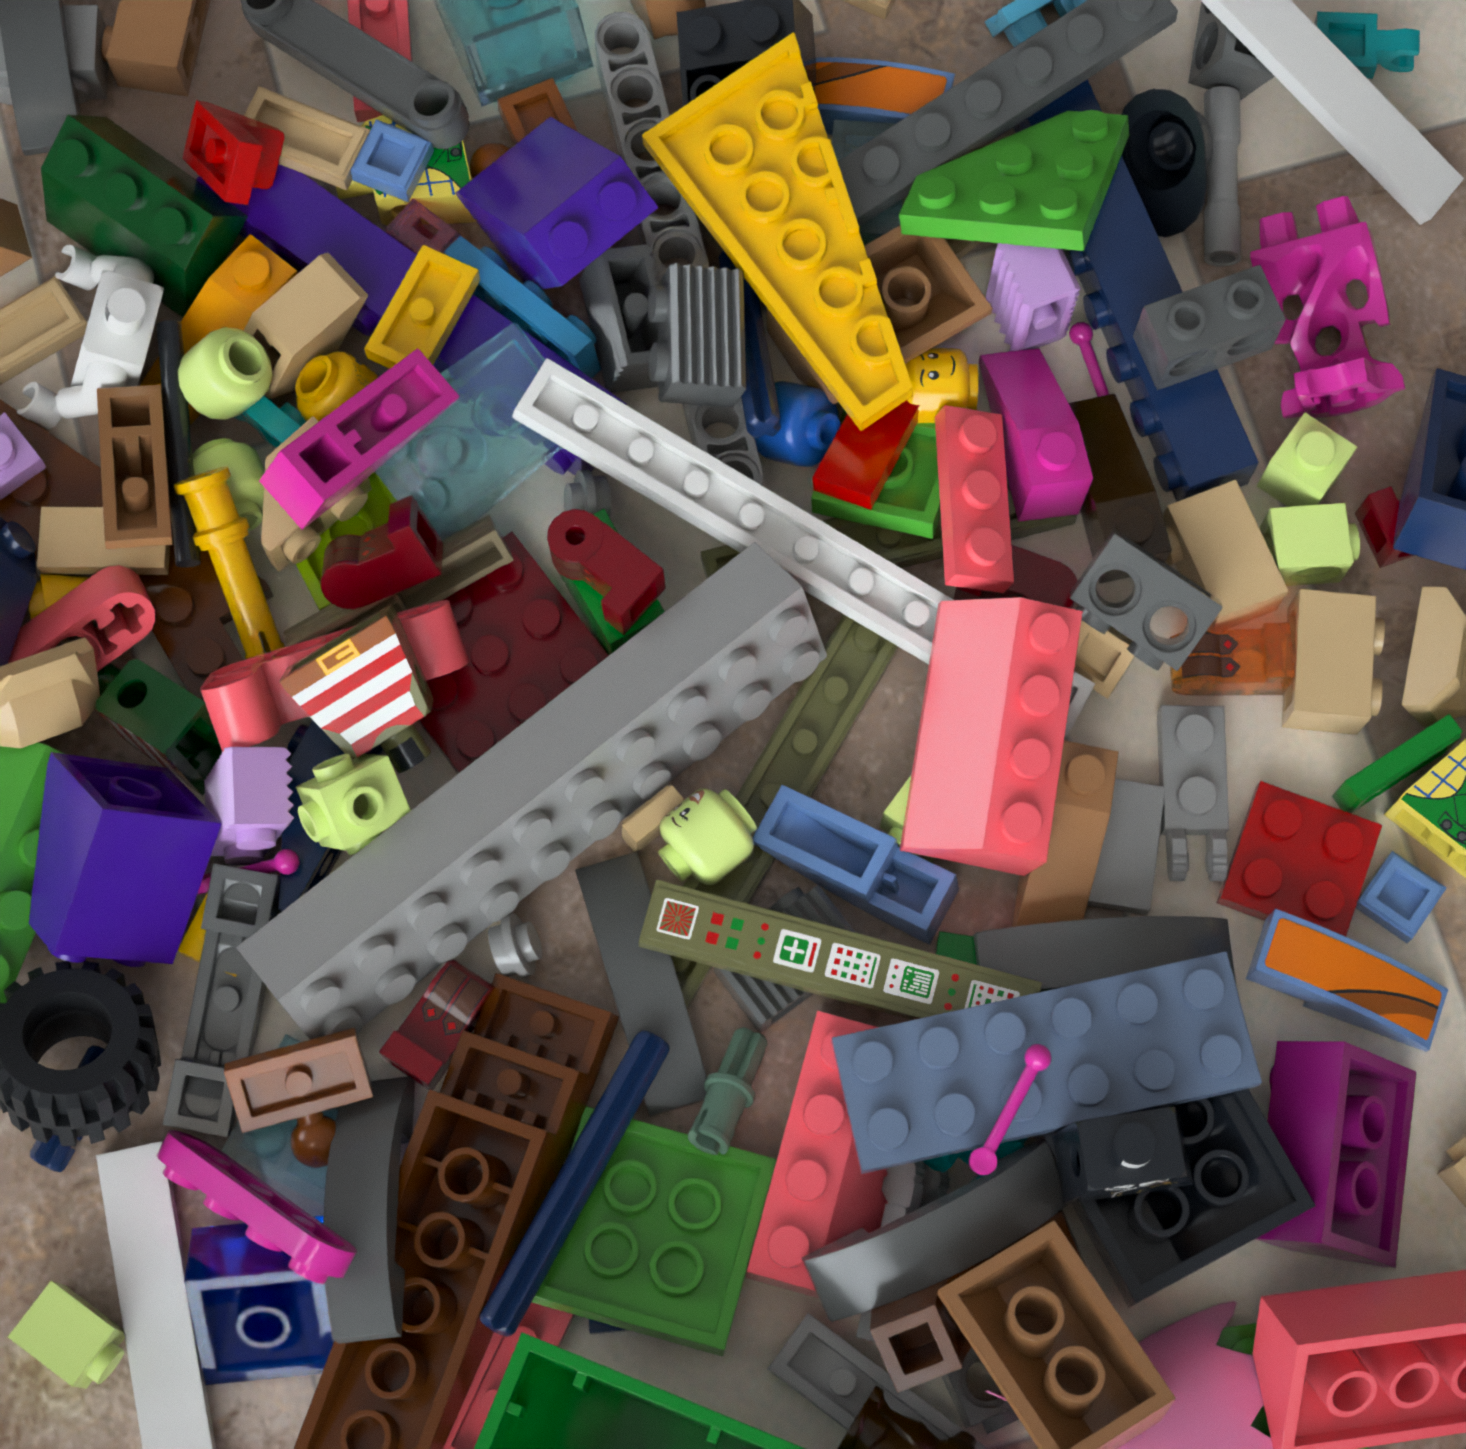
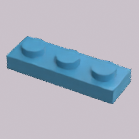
M460 235L444 251L445 255L479 270L480 282L473 295L590 378H593L601 370L594 347L597 340L590 328L578 317L570 315L566 319L554 310L549 297L532 281L526 280L521 284L511 276L505 262L492 249L483 246L479 250Z

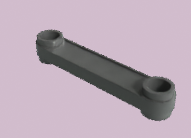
M240 0L243 14L258 36L412 134L431 142L433 147L448 149L456 146L464 140L469 132L470 122L467 107L460 94L452 86L313 0Z

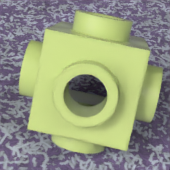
M349 754L332 757L313 767L314 778L296 786L303 805L298 807V815L308 836L314 842L319 841L322 847L346 850L349 855L359 852L382 834V831L391 827L411 811L391 761L386 755L363 754L353 760Z

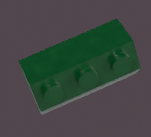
M68 114L41 167L46 221L96 256L132 257L145 262L154 272L153 284L164 288L161 302L181 317L185 316L208 278L225 261L248 215L229 202H225L218 194L105 116Z

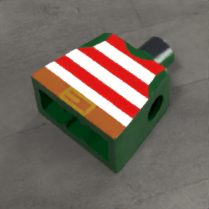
M137 658L129 660L122 670L109 663L98 671L100 697L96 701L94 709L126 742L161 767L168 768L180 781L203 796L205 794L204 780L207 779L206 776H209L211 769L215 766V762L222 755V750L205 702Z

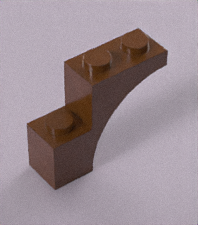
M1063 1209L1024 1237L966 1270L914 1294L871 1310L870 1332L897 1393L962 1369L964 1359L971 1349L970 1343L937 1295L938 1289L1054 1220L1086 1266Z

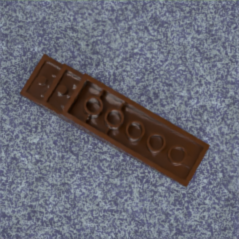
M495 973L491 983L495 986V989L484 1003L473 1033L462 1031L440 1092L429 1089L400 1165L395 1262L405 1270L402 1337L339 1344L334 1341L294 1449H443L494 1331L487 1328L480 1321V1314L564 1164L608 1050L619 1016L598 1007Z

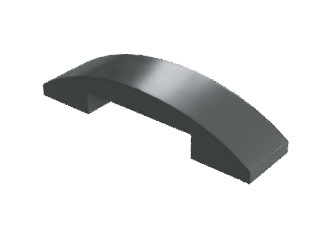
M0 0L2 44L21 148L25 156L48 153L67 115H81L79 95L72 77L63 1Z
M637 852L576 869L577 879L628 1046H630L635 1035L642 1030L656 1034L670 1046L667 1057L644 1097L649 1117L704 1101L703 1099L706 1095L704 1082L707 1076L671 956L639 947L638 944L650 903L651 893Z
M213 864L201 929L206 930L182 1057L175 1059L163 1125L224 1137L231 1135L237 1114L224 1075V1065L227 1062L252 1056L266 991L264 982L236 947L277 916L280 886L279 875Z
M1196 916L1099 918L1001 928L976 932L973 935L977 965L1042 982L1040 992L1226 951L1235 980L1228 919Z
M411 1076L371 1081L373 1087L372 1098L340 1106L335 1122L336 1131L330 1145L326 1172L323 1224L352 1244L357 1250L343 1278L329 1276L325 1283L332 1339L338 1344L402 1337L405 1270L395 1262L401 1144L409 1143L413 1132L415 1080Z
M1040 1138L998 1159L997 1166L992 1173L871 1233L860 1228L802 1257V1261L828 1319L833 1322L894 1302L939 1283L1008 1247L1062 1210L1067 1204L1063 1203L1058 1168L1047 1141Z

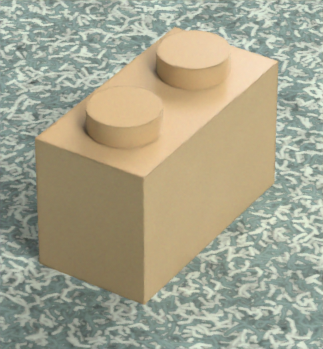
M1237 480L1167 505L1163 518L1172 552L1165 562L1169 566L1175 564L1178 572L1218 598L1223 606L1207 629V633H1219L1278 609L1289 590Z
M1299 589L1287 609L1282 728L1357 735L1371 719V716L1379 714L1382 702V680L1380 678H1373L1374 655L1379 656L1382 652L1385 622L1383 618L1375 617L1376 596Z

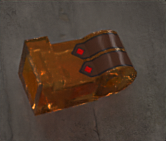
M1290 622L1264 623L1261 629L1223 630L1222 632L1206 631L1180 669L1176 671L1170 667L1172 691L1176 694L1192 696L1283 695L1295 678ZM1181 633L1176 634V635H1173V636H1171L1170 638L1177 637V636L1180 635Z

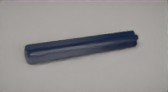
M723 250L718 257L719 269L726 267L730 270L737 269ZM743 277L746 390L742 394L741 399L747 432L755 438L763 435L773 437L781 429L780 411L758 295Z

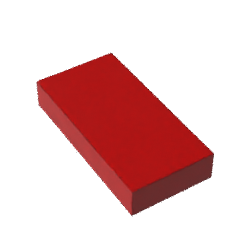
M906 400L863 431L859 430L847 414L812 477L813 491L871 510L918 423L920 405L911 404Z

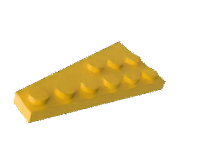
M793 32L642 134V140L645 148L736 268L743 271V277L859 430L863 431L912 397L913 386L891 320L887 316L877 286V278L871 260L867 256L859 232V225L831 141L828 139L819 113L818 102L811 81L809 82L801 59V51Z

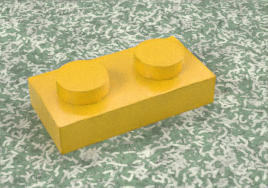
M422 245L364 348L367 359L390 369L418 348L434 365L480 282L479 270Z

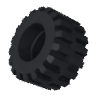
M69 961L55 962L56 971L44 974L41 967L27 972L28 983L22 986L14 981L4 990L7 1002H0V1108L3 1113L8 1112L11 1123L21 1132L30 1127L33 1138L38 1141L48 1143L52 1135L59 1136L61 1146H76L77 1137L89 1135L90 1142L93 1144L105 1140L103 1131L112 1126L118 1133L131 1125L129 1113L134 1111L142 1115L150 1105L148 1091H157L160 1081L158 1067L161 1066V1056L153 1015L149 1004H145L143 992L135 983L126 986L124 974L114 968H111L103 975L101 974L99 963L84 961L81 969H72ZM79 1036L93 1037L108 1044L94 1061L76 1069L55 1070L39 1064L41 1057L48 1049L68 1038Z

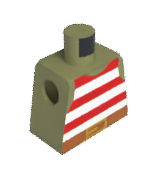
M392 604L289 666L279 681L284 690L345 754L350 755L352 760L380 744L397 772L402 773L416 766L431 754V750L413 723L431 712L434 699Z

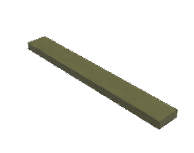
M846 615L842 616L824 647L827 657L818 664L814 672L803 682L735 797L751 816L757 829L781 785L812 798L899 649L897 645ZM754 845L753 853L718 883L705 885L690 875L683 887L750 904L776 858ZM670 955L688 1010L713 966Z

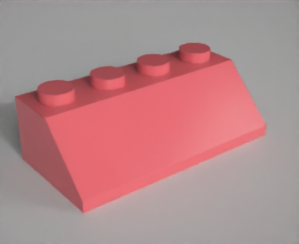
M1021 597L941 601L938 604L900 851L1026 876L1047 862L1083 611Z
M817 1011L747 1268L746 1278L819 1298L802 1261V1257L860 1228L871 1233L881 1227L885 1204H888L881 1189L884 1177L888 1173L886 1169L861 1174L831 1043L833 1037L879 1027Z
M1466 1270L1261 1296L1252 1354L1273 1449H1358L1466 1433Z

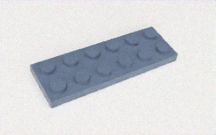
M1227 951L837 1036L831 1040L861 1174L983 1147L1026 1066L1025 1052L1034 1044L1046 1046L1051 1053L1052 1060L1047 1069L1038 1071L1001 1143L1060 1131L1080 1120L1164 1108L1258 1087L1262 1083Z

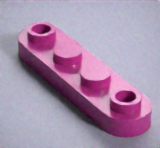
M177 1130L168 1131L156 1155L166 1165L162 1172L166 1178L185 1188L195 1191L201 1190L206 1194L203 1204L208 1209L231 1220H242L248 1225L245 1235L249 1239L267 1249L287 1253L291 1256L288 1267L300 1276L320 1284H325L329 1276L343 1278L357 1253L356 1248L216 1147L190 1134Z

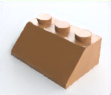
M898 226L864 246L867 256L871 260L877 278V286L887 316L891 320L905 363L992 314L993 308L944 238L901 234V226ZM767 308L766 331L798 379L807 386L821 388L827 395L829 402L833 405L838 403L837 399Z
M1055 1220L938 1289L937 1295L1038 1449H1117L1159 1423L1176 1400L1168 1385Z

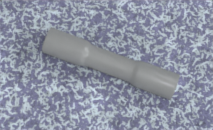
M1218 86L1204 93V119L1208 122L1213 135V155L1207 166V206L1204 210V261L1212 266H1230L1241 260V210L1238 205L1237 148L1240 144V92L1233 87Z

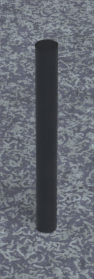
M166 320L157 323L156 326L174 556L176 566L187 568L200 565L201 557L200 547L196 546L193 540V535L197 532L187 501L184 495H177L174 484L194 476L189 407L179 387L178 369L184 356L181 322Z

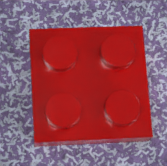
M1260 781L1255 787L1227 870V878L1223 882L1216 903L1264 921L1274 909H1278L1346 937L1382 825Z

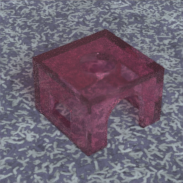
M414 198L385 228L387 234L416 254H418L422 245L444 254V251L460 236V233ZM420 219H425L439 231L434 235L422 225Z

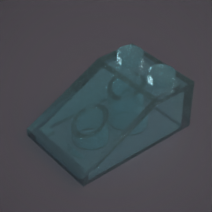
M433 0L465 77L481 107L497 102L499 98L547 79L553 78L555 82H562L571 78L577 72L594 67L579 6L575 0Z
M512 323L440 373L458 393L459 399L375 471L397 501L413 495L442 541L479 520L563 448L512 418L516 406L545 361L517 323Z

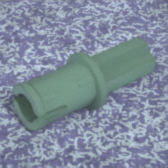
M744 1027L737 1029L733 1034L718 1072L709 1074L704 1082L706 1095L698 1116H696L688 1133V1140L697 1149L712 1155H718V1152L723 1155L728 1152L740 1116L743 1114L744 1109L749 1108L755 1100V1092L751 1085L768 1044L763 1034L753 1032Z

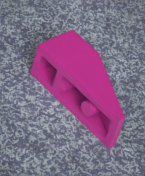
M417 348L280 450L259 482L303 530L353 491L452 406L460 396Z
M1040 348L980 355L978 362L991 413L1002 414L1006 474L1018 522L1079 514L1092 483L1093 475L1079 422Z

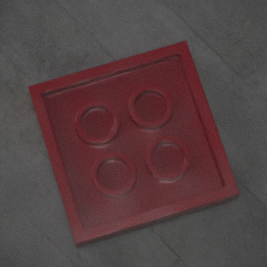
M512 531L504 536V539L509 546L514 561L501 566L443 599L450 602L469 663L454 672L427 680L434 702L431 712L418 720V722L457 774L609 656Z

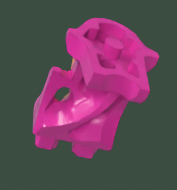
M1348 196L1330 199L1316 205L1322 233L1299 239L1295 217L1292 212H1282L1261 218V249L1250 252L1252 267L1261 265L1282 312L1283 302L1288 295H1299L1304 306L1301 315L1297 319L1288 320L1285 316L1286 320L1275 341V344H1290L1300 368V372L1293 373L1295 388L1283 392L1280 406L1285 419L1301 417L1304 412L1313 418L1345 415L1375 406L1395 392L1406 389L1404 378L1392 363L1373 359L1368 348L1363 326L1377 323L1379 327L1391 325L1373 234L1366 221H1359ZM1353 279L1362 281L1367 290L1368 301L1364 307L1359 309L1352 306L1346 294L1347 284ZM1334 326L1341 333L1340 346L1332 354L1323 356L1317 352L1315 347L1316 337L1323 328Z

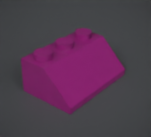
M1277 1041L1275 1062L1269 1077L1271 1095L1267 1122L1316 1206L1260 1236L1256 1240L1290 1251L1396 1268L1416 1071L1345 1041Z

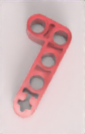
M120 565L108 566L96 572L20 628L8 663L55 648L61 640L77 636L85 637L94 648L97 672L145 638L153 628L155 609L139 575L132 569ZM121 602L124 606L120 607L118 603ZM92 620H96L98 627H94Z
M448 600L424 604L397 613L426 681L454 672L469 663ZM354 626L244 659L212 672L200 690L222 752H224V748L250 747L275 736L282 724L309 717L284 690L279 681L289 666Z

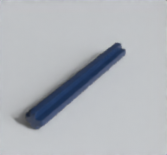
M642 1030L632 1040L480 1314V1321L490 1330L507 1337L517 1330L670 1051L669 1044L656 1034Z

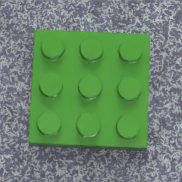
M586 1106L572 1148L595 1108ZM632 1119L531 1303L723 1357L777 1159L730 1146L726 1154L722 1155L720 1152H718V1155L708 1154L692 1145L688 1140V1134Z

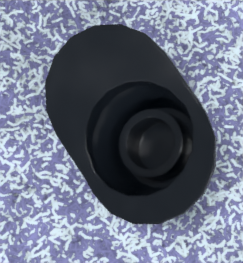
M1153 88L1137 94L1122 111L1121 115H1128L1129 137L1122 152V157L1159 237H1170L1184 232L1197 220L1205 204L1208 184L1207 166L1213 155V135L1208 122L1191 106L1186 98L1171 90Z

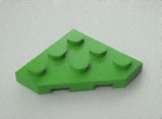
M1097 110L1082 112L1066 111L917 175L899 213L901 234L1084 251L1129 137L1128 115L1107 114Z

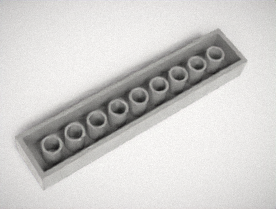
M756 542L752 543L236 948L310 1040L354 1027L358 1035L365 1024L390 1004L398 1003L406 998L419 981L442 963L456 958L464 950L468 942L493 922L500 921L510 915L518 903L542 883L559 876L567 868L569 862L591 844L613 833L620 821L669 785L670 781L697 760L705 759L711 755L719 743L746 721L760 716L766 710L769 703L795 682L806 679L814 672L818 664L827 657V653L802 585Z

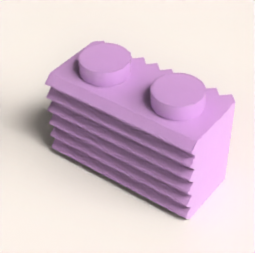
M997 243L998 246L985 298L991 303L992 313L996 314L994 322L1001 324L999 332L1006 335L1004 343L1011 345L1009 352L1036 349L1064 338L1069 330V322L1072 320V312L1075 310V302L1078 300L1077 296L1080 295L1078 291L1081 288L1063 250Z
M285 747L224 748V752L219 756L220 759H217L209 776H206L207 779L204 780L205 806L222 823L211 856H224L225 863L230 865H251L264 861V855L272 847L276 846V841L294 819L289 813L293 804L288 800L293 791L287 787L293 780L287 774L292 767L287 762L291 753Z

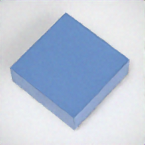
M376 119L350 170L352 179L409 202L434 152L433 144L418 135Z
M1392 851L1385 858L1359 896L1356 909L1405 943H1408L1413 939L1446 890V887Z

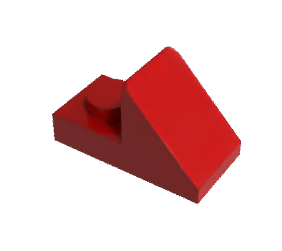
M196 100L182 159L225 202L248 205L252 188L270 189L272 187L285 136L278 128L212 103Z

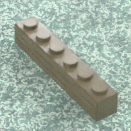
M488 514L443 540L441 575L361 608L343 609L331 604L283 631L286 646L355 626L390 604L398 613L424 604L441 601L501 566L514 561L509 546Z

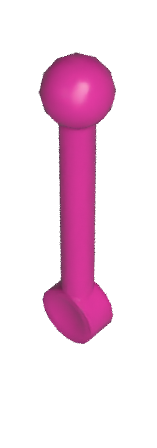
M1077 322L1070 328V339L1080 347L1097 397L1109 395L1090 342L1093 337V330L1089 324Z
M283 849L275 855L274 859L240 868L263 873L278 871L281 874L289 875L296 872L300 860L295 851ZM212 872L203 876L197 894L208 892Z
M1034 1044L1026 1050L1024 1056L1026 1066L983 1147L973 1150L970 1154L969 1166L976 1174L988 1175L995 1170L997 1166V1156L995 1153L1038 1071L1047 1069L1051 1063V1053L1046 1046Z

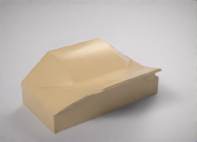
M1422 587L1403 693L1402 706L1423 727L1431 726L1448 714L1453 719L1466 715V614L1447 587Z
M85 637L0 666V746L21 749L83 726L93 712L96 701L100 697L94 648Z

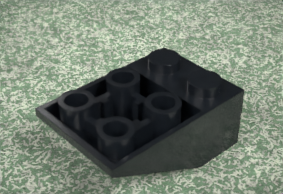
M744 0L676 12L683 107L793 32L801 51V59L809 82L811 81L815 93L816 57L813 14L800 0Z

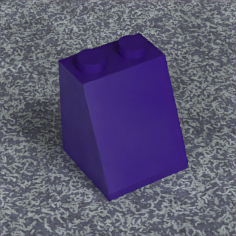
M552 117L547 118L455 192L456 196L523 283L526 280H530L541 289L560 287L566 284L659 208L621 156Z
M51 752L46 769L29 925L46 944L48 951L55 957L65 961L80 963L86 961L87 957L112 959L119 964L129 967H143L146 962L173 964L222 823L168 768Z

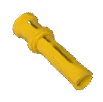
M228 466L179 481L174 484L176 494L184 495L197 529V532L193 535L194 543L200 547L201 551L208 550L246 653L245 658L248 659L264 654V649L266 652L283 648L285 645L280 639L246 546L244 537L249 535L248 528H250L247 517H239L227 484L231 473ZM258 633L260 634L262 643H263V645H264V649H263V647H262V644H261L260 638H259V636H258Z

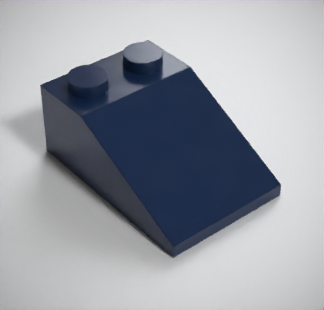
M1436 368L1431 380L1399 503L1393 549L1466 570V376Z

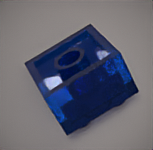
M322 1215V1216H313V1217L316 1218L318 1221H320L321 1223H323V1216H324V1215ZM246 1223L192 1228L184 1283L205 1385L322 1374L334 1343L328 1315L325 1284L308 1280L288 1267L291 1256L284 1251L277 1252L267 1249L249 1239L245 1235L248 1228Z

